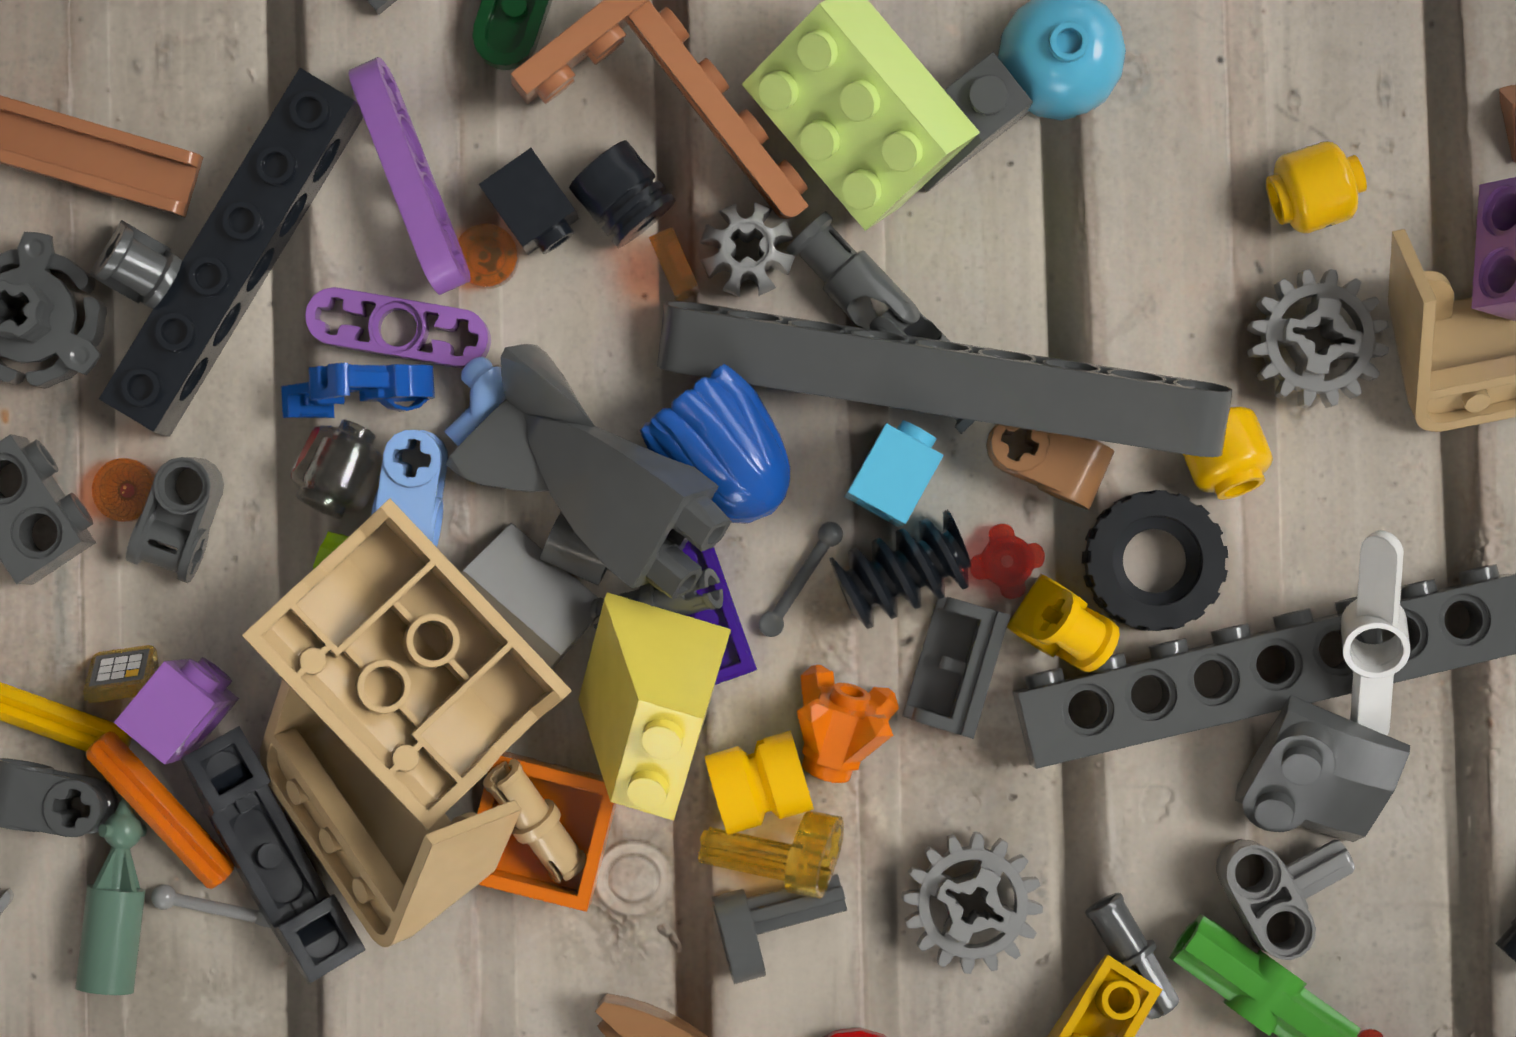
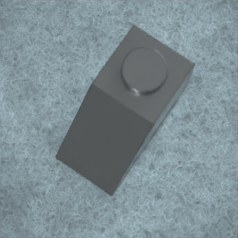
M994 52L945 89L946 93L980 133L923 186L926 192H929L1026 116L1033 103Z

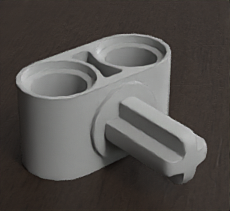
M1241 839L1231 842L1221 851L1216 865L1219 882L1250 938L1259 948L1283 960L1301 957L1310 950L1315 940L1316 927L1305 899L1352 874L1355 870L1350 853L1339 840H1332L1294 862L1285 865L1276 853L1269 848L1252 840ZM1258 854L1264 864V874L1261 880L1254 886L1241 887L1235 877L1238 862L1247 855ZM1290 911L1295 920V930L1292 936L1284 942L1271 943L1266 933L1270 918L1278 912Z

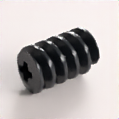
M948 509L943 511V531H940L928 518L919 521V541H916L904 528L895 531V551H892L881 538L873 540L871 561L856 547L849 550V570L847 571L833 557L829 558L852 615H855L867 629L874 627V607L878 605L891 619L898 617L897 597L903 596L914 609L922 607L921 587L927 586L938 599L945 597L944 578L948 576L962 590L969 587L968 568L972 567L959 529Z

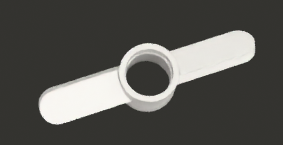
M1379 530L1371 533L1361 544L1358 596L1356 600L1346 607L1342 614L1341 635L1345 662L1353 670L1350 720L1388 735L1390 730L1394 674L1400 671L1409 659L1410 641L1406 613L1400 605L1403 547L1396 536L1390 532ZM1374 628L1386 629L1396 634L1390 640L1380 644H1366L1355 639L1361 632Z

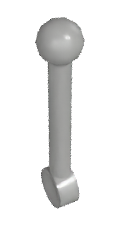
M159 885L151 894L152 903L161 910L178 906L254 922L257 925L271 928L260 910L178 894L169 885Z

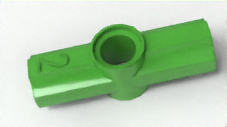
M1201 913L1183 931L1169 957L1225 998L1224 1004L1269 1036L1274 1033L1279 1037H1357L1361 1030L1352 1021L1304 987L1307 983L1261 950L1255 953L1241 943L1232 933Z

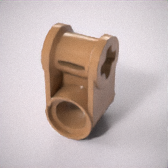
M999 424L992 428L988 434L986 449L988 457L995 467L1002 472L1037 486L1039 490L1057 499L1090 510L1115 452L1113 449L1092 439L1022 428L1027 432L1025 443L1033 447L1032 454L1023 453L1014 461L1007 457L1009 446L1002 442L1001 439L1002 434L1012 435L1019 428Z

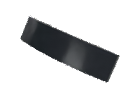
M240 726L182 757L181 760L189 779L228 856L267 923L307 983H312L364 952L366 949L335 894L329 895L267 784L271 781Z

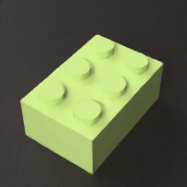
M825 0L819 3L741 84L865 231L898 210L980 133L868 0Z

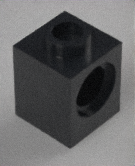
M529 148L479 183L489 201L528 255L537 248L543 254H547L562 245L574 234L570 225L579 219L578 214L532 148Z

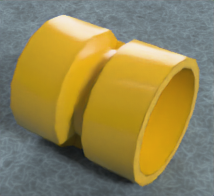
M791 730L758 740L754 753L747 754L739 746L704 756L727 835L761 826L765 813L770 811L779 819L814 810Z

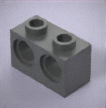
M10 434L0 441V471L10 463L16 464L22 474V484L18 492L7 498L0 492V560L16 584L33 585L96 543L87 529L93 525V520L79 498L73 493L65 496L52 475L59 471L58 466L44 445L37 439L30 443L26 437ZM47 515L55 522L58 533L55 543L49 549L42 551L33 541L32 530L35 523Z

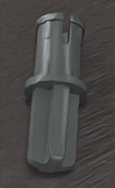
M1119 892L1114 893L1090 906L1085 911L1088 919H1091L1112 958L1163 989L1147 1017L1149 1019H1156L1171 1012L1179 1003V997L1153 953L1157 948L1155 942L1145 939L1126 906L1123 895Z

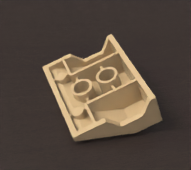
M390 498L242 635L253 649L427 830L490 770L499 757L538 719L572 692L563 680Z

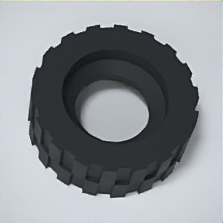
M1153 490L1123 497L1114 502L1108 509L1103 510L1096 518L1097 522L1093 528L1089 529L1085 538L1087 544L1085 551L1082 552L1081 563L1085 564L1086 575L1083 577L1086 587H1090L1094 595L1092 599L1098 607L1103 608L1110 614L1109 617L1118 623L1126 624L1130 628L1147 631L1174 630L1184 627V624L1191 620H1197L1204 615V610L1208 605L1214 604L1221 594L1218 590L1221 583L1226 582L1228 570H1225V558L1229 557L1227 546L1223 545L1221 539L1223 532L1219 524L1213 523L1208 516L1210 512L1202 505H1195L1189 501V497L1180 493L1172 494L1168 493L1167 490ZM1149 529L1163 530L1173 535L1182 545L1186 557L1185 570L1180 580L1170 589L1158 593L1146 592L1136 587L1128 579L1123 566V555L1129 541L1138 533Z

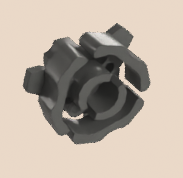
M24 232L17 247L18 249H11L0 254V355L21 363L42 362L56 354L60 358L53 366L46 370L30 371L25 374L7 367L0 359V380L12 385H18L26 377L31 385L46 389L71 379L78 372L87 375L97 364L102 354L96 347L104 337L107 307L104 303L93 297H84L86 319L83 328L78 335H75L74 329L77 312L74 297L64 282L53 276L51 272L68 274L75 285L88 294L95 289V279L70 259L55 254L53 236L38 232ZM26 302L28 304L23 308V312L28 319L23 324H20L16 316L18 315L19 308Z

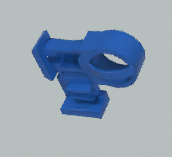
M334 363L327 366L309 367V382L281 386L283 418H335L334 404H344V396H350V393L358 391L360 402H380L387 409L398 412L420 408L428 400L435 398L433 366L351 365L348 363ZM415 401L410 406L406 407L394 403Z

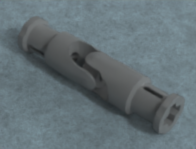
M826 211L806 227L787 247L786 251L795 257L800 256L825 282L823 290L859 328L951 342L933 322L921 314L908 296L864 250L856 252L831 226L833 218ZM871 298L885 303L889 309L882 316H877L873 309ZM953 417L956 420L955 428L960 434L975 422L974 420Z

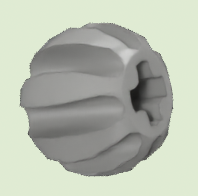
M755 202L753 216L747 219L738 215L736 203L720 210L719 213L728 223V228L718 230L706 224L700 241L703 245L713 246L720 250L716 255L701 260L708 278H712L722 271L730 272L731 277L722 291L739 297L740 287L748 279L756 283L758 296L775 289L776 287L766 275V271L773 268L789 275L795 258L792 254L781 253L775 249L777 245L794 239L787 222L783 221L773 228L765 226L764 222L770 215L772 208ZM754 237L760 240V260L756 262L750 257L744 258L740 263L734 260L736 257L734 241L739 238L745 243L752 241Z

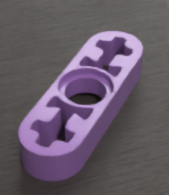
M331 287L316 293L309 301L305 313L306 324L311 334L324 344L337 348L463 369L472 359L477 357L485 358L491 346V335L486 323L474 312L455 307ZM335 301H343V310L351 315L366 317L365 305H376L368 322L370 341H359L364 329L346 324L340 325L337 335H330V325L320 320L322 310H333ZM397 310L411 313L417 326L414 338L403 346L389 345L381 334V325L384 318L389 313ZM430 314L439 316L434 327L437 330L449 332L457 331L459 322H468L469 332L478 336L476 347L466 346L463 356H454V347L450 343L431 339L433 351L431 353L422 352L421 350L429 335L427 316Z

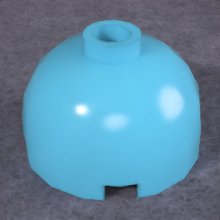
M1030 0L1016 10L1003 30L998 58L1033 101L1029 112L1037 117L1062 121L1075 118L1077 115L1086 114L1107 100L1122 77L1126 48L1120 24L1109 8L1100 1Z

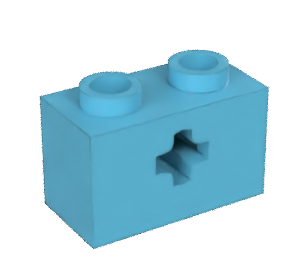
M902 420L897 429L886 423L844 497L897 527L905 525L944 456L932 449L937 438L905 420Z

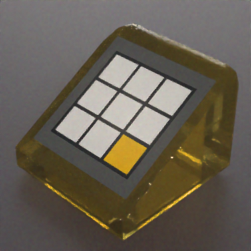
M145 645L94 654L83 689L84 701L88 700L89 703L135 697L159 668L156 648L152 645Z

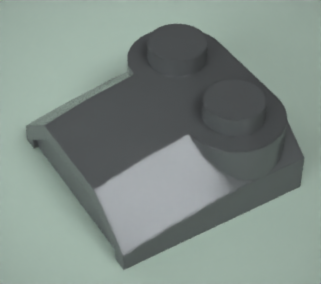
M1290 695L1239 781L1235 801L1243 804L1244 813L1249 821L1263 830L1287 832L1300 826L1322 834L1355 842L1366 837L1394 793L1410 754V745Z

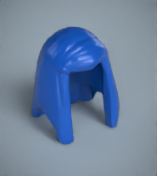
M725 364L714 369L710 378L703 377L697 380L692 389H687L671 402L672 408H662L649 422H645L640 429L641 436L649 450L697 468L719 486L711 500L732 521L731 523L748 524L769 516L781 505L786 497L790 483V464L780 433L756 390Z

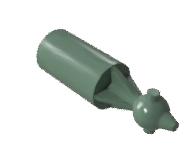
M121 798L115 813L106 820L105 824L99 826L98 833L101 837L105 838L106 842L111 846V850L95 883L87 885L75 989L92 994L129 995L134 993L145 889L140 888L130 849L139 842L141 837L146 835L147 828L134 815V809L128 802Z

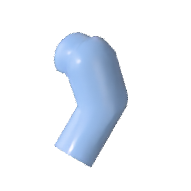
M484 357L472 359L466 364L461 373V380L471 389L470 406L444 431L457 446L506 399L503 390L501 367H493L491 361Z

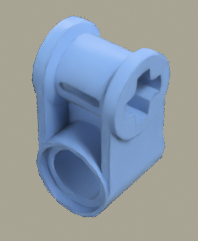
M404 430L395 434L387 442L383 452L379 487L375 495L371 515L390 498L437 547L443 519V493L447 473L448 451L444 442L436 434L425 430ZM418 440L421 441V452L430 454L431 462L429 467H418L416 476H413L412 465L402 462V453L404 450H413Z

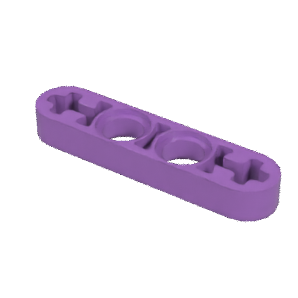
M380 57L350 69L349 79L415 252L430 285L441 295L470 282V272L390 69Z

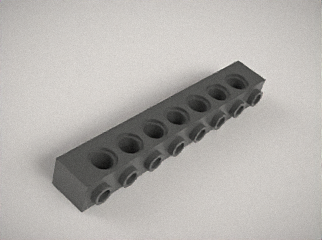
M1497 564L1459 572L1461 584L1437 590L1435 579L1401 586L1400 605L1407 617L1410 656L1405 666L1394 674L1393 683L1516 654V573L1499 575ZM1357 597L1335 602L1337 614L1313 619L1311 609L1274 616L1275 629L1251 634L1248 623L1211 632L1213 643L1189 649L1186 638L1149 646L1151 658L1127 664L1124 653L1111 655L1106 663L1097 670L1064 679L1062 668L1025 676L1027 688L1015 690L1012 693L1030 765L1038 769L1280 711L1290 695L1308 703H1314L1351 694L1353 670L1347 665L1345 659L1335 667L1326 665L1320 657L1319 645L1322 638L1331 631H1336L1341 635L1342 614L1346 607L1356 600ZM1454 602L1463 604L1470 615L1469 627L1459 637L1451 635L1444 622L1445 613ZM1374 628L1363 631L1355 639L1366 644L1383 643L1382 629ZM1273 645L1283 653L1285 669L1277 680L1267 682L1259 675L1256 663L1261 651ZM1212 660L1221 667L1224 674V682L1221 689L1215 695L1204 697L1197 691L1194 685V674L1202 663ZM1151 675L1159 681L1162 687V698L1158 706L1153 710L1141 712L1132 702L1131 690L1139 678ZM1090 690L1096 694L1100 701L1101 711L1099 717L1088 726H1077L1069 716V703L1078 692Z

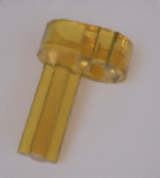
M812 810L807 811L800 822L792 844L741 833L727 835L726 830L709 827L708 830L703 831L700 838L701 849L698 854V861L702 864L785 881L787 892L821 899L829 886L841 852L844 821L841 816Z

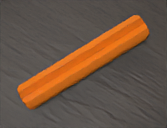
M109 731L101 735L89 746L86 757L206 888H215L231 875L234 865L230 857L115 732Z

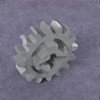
M1310 269L1303 270L1297 276V289L1285 278L1276 283L1274 288L1279 300L1276 301L1268 297L1261 298L1256 306L1266 315L1265 320L1252 321L1247 327V331L1261 336V343L1247 350L1248 357H1264L1267 364L1256 375L1259 381L1275 376L1280 382L1276 387L1274 396L1281 399L1293 390L1298 391V405L1302 408L1311 406L1316 394H1320L1325 408L1338 405V389H1341L1350 399L1362 394V390L1357 378L1360 377L1369 381L1377 379L1380 372L1370 363L1371 358L1387 355L1389 352V347L1375 342V334L1389 327L1388 321H1372L1369 313L1380 302L1378 298L1372 297L1361 302L1356 297L1361 281L1355 278L1345 286L1339 287L1337 286V270L1333 269L1323 274L1320 283H1316ZM1312 297L1311 303L1307 305L1304 317L1301 319L1282 318L1286 310L1293 303ZM1341 307L1351 316L1357 331L1349 328L1340 314ZM1320 325L1321 336L1330 339L1331 343L1338 345H1330L1315 353V342L1305 339V335L1297 333H1305ZM1278 347L1286 348L1296 363L1295 372L1284 362ZM1337 358L1353 359L1351 365L1344 373L1335 379L1324 381L1325 375L1329 373L1332 361Z
M973 832L967 847H961L954 834L948 835V852L940 855L935 849L928 846L924 851L931 863L926 870L911 866L908 871L915 881L920 884L918 890L902 892L903 901L911 905H917L918 910L905 918L908 928L924 927L925 932L918 939L917 945L921 951L930 949L935 944L939 946L937 963L942 967H945L954 956L960 957L961 967L965 974H971L975 959L983 958L991 972L998 970L997 953L1004 950L1009 956L1017 959L1021 954L1014 940L1018 935L1034 939L1037 934L1025 921L1027 915L1043 913V906L1036 901L1028 899L1027 893L1041 886L1037 877L1021 878L1019 873L1025 868L1028 860L1022 854L1014 856L1009 861L1006 860L1004 857L1007 853L1008 843L1001 838L989 850L984 848V840L980 832ZM966 860H979L969 873L953 878L943 873L947 868L956 863ZM1002 872L1006 874L1013 888L1014 910L1000 902L996 888L1001 880ZM977 887L982 888L980 896L997 915H993L985 910L983 913L978 910H972L968 917H963V907L947 889L958 894L963 892L971 895ZM930 895L944 902L947 909L948 918L942 933L935 926L931 917ZM989 928H994L1001 932L989 941L979 944H968L973 933Z

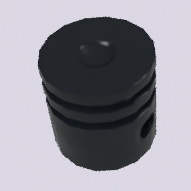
M627 140L617 143L602 153L579 173L568 187L597 224L605 222L602 229L607 236L615 234L612 241L617 248L623 247L646 231L676 201L671 193L663 194L666 188L660 180L653 182L655 178L654 172L644 163Z

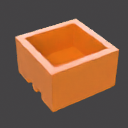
M505 751L488 773L504 761L509 764L511 759L518 760L522 765L523 771L543 799L553 800L561 812L559 821L578 848L583 850L587 859L584 868L576 876L567 881L562 878L560 883L552 881L548 871L530 846L519 843L511 833L496 870L478 885L587 912L592 902L616 803L610 802L602 775L587 771L583 772L567 768V766L551 764ZM485 787L477 814L499 806L496 799Z

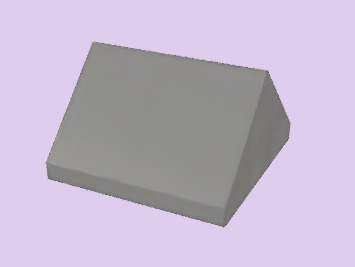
M510 523L461 574L546 664L553 669L597 619V617L591 619V603L598 597L569 572L540 560L543 549L514 524Z

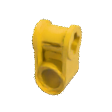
M1041 573L1007 625V629L1052 658L1057 656L1084 672L1097 670L1105 664L1113 654L1120 636L1119 627L1115 622L1088 608V603Z

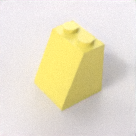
M607 592L578 701L610 802L674 821L731 629Z

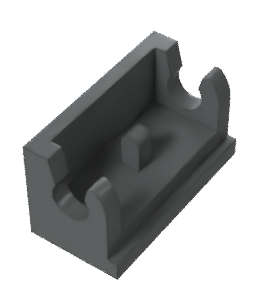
M951 597L937 598L902 716L922 724L974 739L1010 615Z

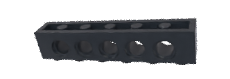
M299 68L184 257L171 287L160 303L153 308L99 397V400L149 430L165 436H171L362 121V112L354 99Z

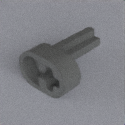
M838 874L748 898L744 889L712 897L713 908L734 985L766 976L757 935L847 911L845 894Z

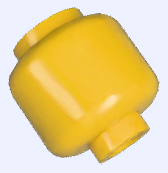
M1323 141L1280 156L1275 163L1274 174L1266 178V189L1270 205L1278 222L1281 225L1289 223L1294 230L1305 234L1353 218L1358 209V194L1367 190V182L1361 162L1356 155L1346 157L1337 144Z
M1230 407L1223 454L1221 456L1200 457L1183 454L1197 488L1202 492L1216 493L1217 498L1220 500L1244 495L1261 486L1265 482L1263 474L1268 470L1273 461L1271 450L1256 414L1253 410L1246 407Z

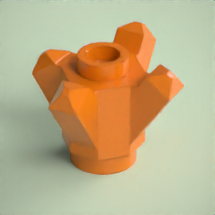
M812 665L800 675L803 707L797 710V715L804 740L802 767L806 772L818 779L832 783H846L851 779L853 771L859 769L862 760L894 736L888 721L899 709L896 695L889 688L873 687L868 693L863 688L853 684H835L833 671L822 665Z

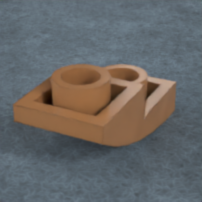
M607 993L598 1002L595 1010L603 1019L597 1026L606 1037H709L690 1023L666 1010L625 996Z

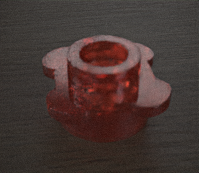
M997 524L989 530V542L982 553L971 558L972 567L969 569L974 578L978 580L987 579L997 585L1003 597L1016 599L1025 593V581L1029 578L1033 569L1043 565L1045 553L1039 544H1028L1023 539L1015 536L1014 530L1010 525ZM1005 555H1009L1013 559L1012 566L1008 568L1001 564V559Z

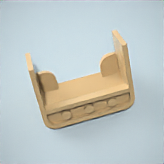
M1406 230L1392 231L1388 306L1407 400L1418 426L1426 431L1442 432L1516 417V321L1472 309V297L1454 301V292L1447 277L1439 272L1423 270Z
M282 679L260 747L261 765L271 781L268 784L370 937L382 947H389L411 938L496 870L522 809L515 800H512L479 814L474 812L464 813L453 818L452 821L444 814L427 830Z

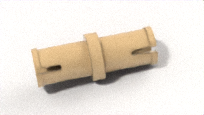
M511 759L509 764L504 761L494 767L484 778L483 785L493 795L499 805L515 800L522 809L512 831L517 841L530 846L548 871L552 881L560 883L562 878L567 881L576 876L584 868L587 856L583 850L578 848L559 821L561 812L554 801L543 799L523 771L522 765L518 760Z

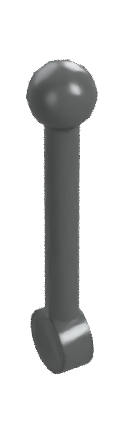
M826 522L819 528V541L774 610L765 613L760 618L759 628L764 635L775 637L782 632L784 628L783 617L829 547L836 546L841 542L843 531L837 523Z

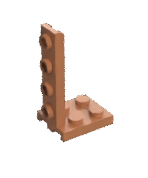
M603 0L510 73L512 86L527 105L538 96L544 104H547L575 82L573 78L576 75L572 69L584 59L589 57L594 65H597L625 42L623 38L626 37V33L623 29L629 26L762 198L772 208L773 212L779 218L790 219L809 207L801 196L808 190L801 176L786 159L778 165L774 162L762 146L769 139L765 130L746 108L739 114L732 108L722 95L729 89L726 80L708 58L697 63L683 45V42L690 37L687 30L667 6L658 12L649 0Z
M0 95V164L186 218L204 158L201 155Z

